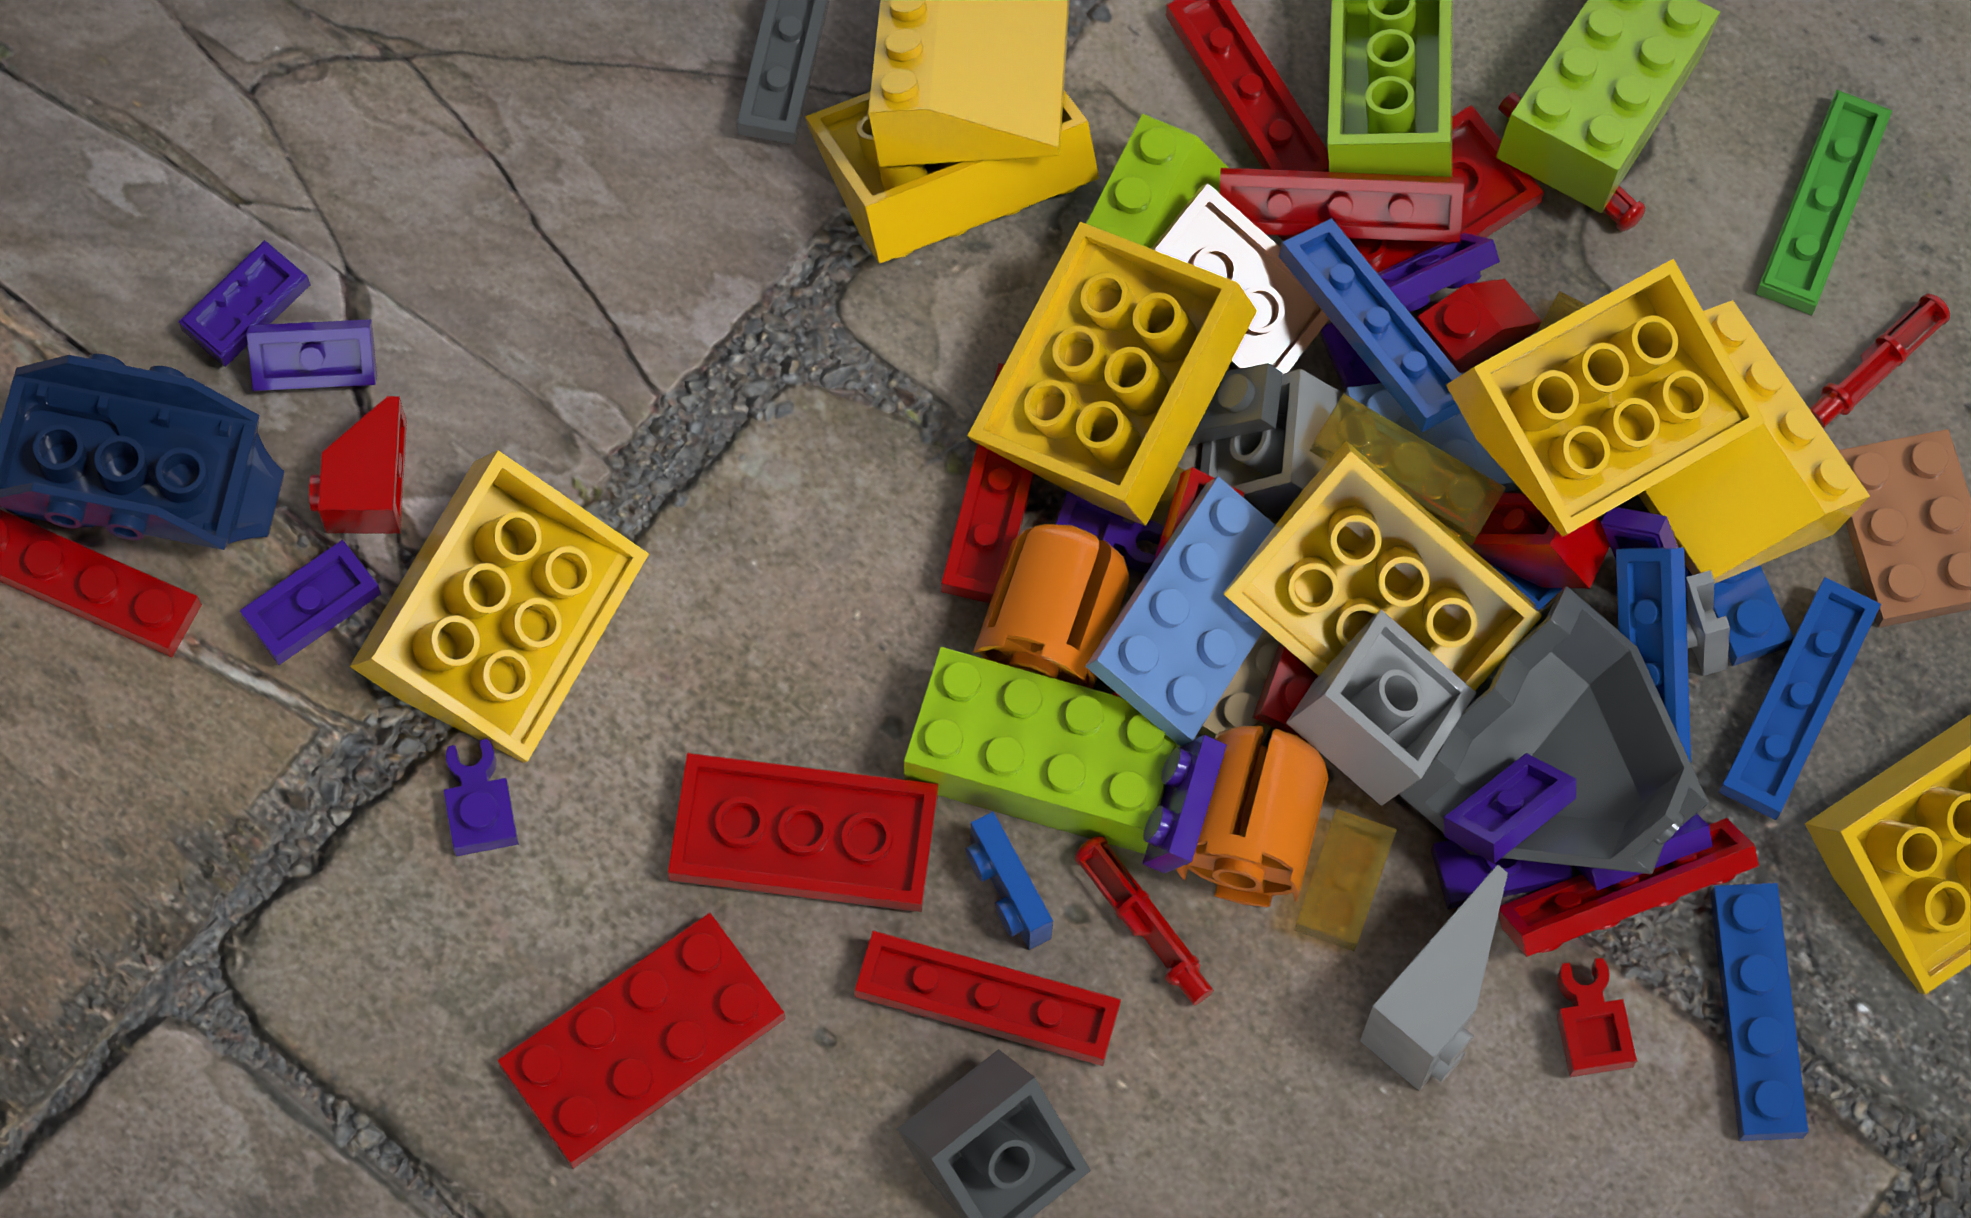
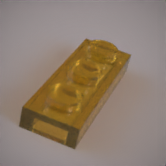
M1344 393L1310 449V452L1328 462L1347 441L1457 537L1470 545L1475 541L1506 488Z

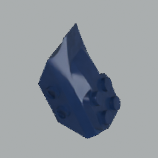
M91 354L88 358L65 355L17 367L0 423V507L19 516L49 521L67 528L106 527L111 534L129 540H141L144 538V535L225 550L228 544L240 540L268 537L284 479V470L271 458L258 434L259 414L192 378H187L185 374L174 368L152 366L150 370L126 366L121 360L105 354Z

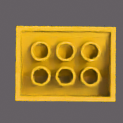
M880 0L868 110L879 167L1060 156L1069 0Z
M1065 90L1063 96L1060 156L879 167L868 114L870 92L805 116L807 126L855 226L879 264L893 258L905 257L914 250L942 239L962 235L973 227L1002 216L1016 214L1025 207L1056 195L1070 193L1079 186L1099 179L1088 120Z
M1080 222L967 436L972 441L1093 505L1146 526L1253 321L1257 309L1240 284L1234 280Z
M1674 258L1480 363L1446 384L1476 440L1562 537L1766 422Z
M1733 300L1703 312L1766 422L1638 494L1650 513L1667 516L1678 547H1684L1685 565L1691 574L1695 575L1711 570L1715 581L1714 584L1834 535L1870 497Z
M1347 441L1303 489L1223 592L1229 600L1318 676L1377 612L1382 610L1474 691L1542 617L1531 599Z
M497 450L473 462L349 667L399 700L478 740L488 739L493 748L523 763L528 762L649 553Z
M1970 714L1805 823L1834 880L1918 992L1925 995L1971 964Z

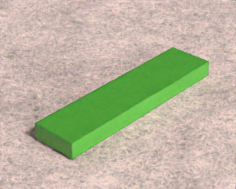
M1836 90L1756 292L1757 295L1813 315L1893 110Z

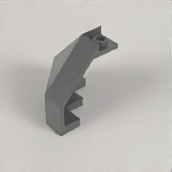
M1566 586L1539 610L1542 615L1540 620L1476 689L1474 697L1423 777L1399 793V795L1444 832V817L1525 753H1528L1576 778V799L1502 858L1652 874L1664 843L1675 834L1679 827L1707 806L1709 802L1638 647ZM1459 845V846H1460L1463 850H1465L1468 854H1470V855H1477L1476 853H1474V852H1472V851H1470V850L1464 848L1463 846Z

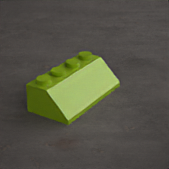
M1142 113L1086 224L1151 249L1201 186L1208 183L1218 193L1220 192L1221 168L1229 167L1198 136Z

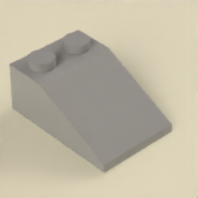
M1499 865L1493 869L1372 1006L1360 1038L1361 1043L1418 1091L1421 1090L1432 1076L1442 1083L1466 1054L1464 1049L1474 1037L1467 1028L1477 1008L1508 875Z

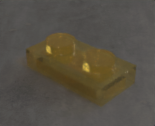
M1336 809L1294 931L1355 952L1397 829Z

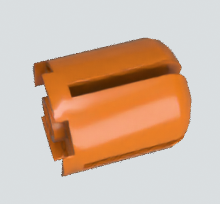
M1044 524L1027 528L1011 543L973 654L979 652L983 659L1093 689L1097 676L1085 666L1119 615L1129 585V573L1124 557L1108 542L1104 540L1099 541L1096 535L1073 525Z
M1240 726L1220 731L1213 738L1227 746L1192 862L1176 870L1184 880H1186L1189 869L1199 877L1217 884L1215 897L1243 905L1270 907L1273 895L1293 893L1294 902H1296L1300 894L1328 782L1326 764L1319 752L1299 736L1275 729L1267 749V747L1261 745L1264 735L1262 726Z

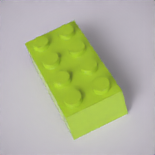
M1332 0L1328 113L1329 171L1452 177L1453 0Z
M1587 0L1512 112L1496 158L1602 213L1703 56L1720 11L1698 0Z
M940 647L904 759V780L938 784V796L1090 839L1102 836L1106 838L1108 844L1145 854L1148 843L1143 838L1144 829L1151 813L1160 806L1166 784L1161 781L1162 770L1170 753L1175 748H1178L1179 745L1122 697Z

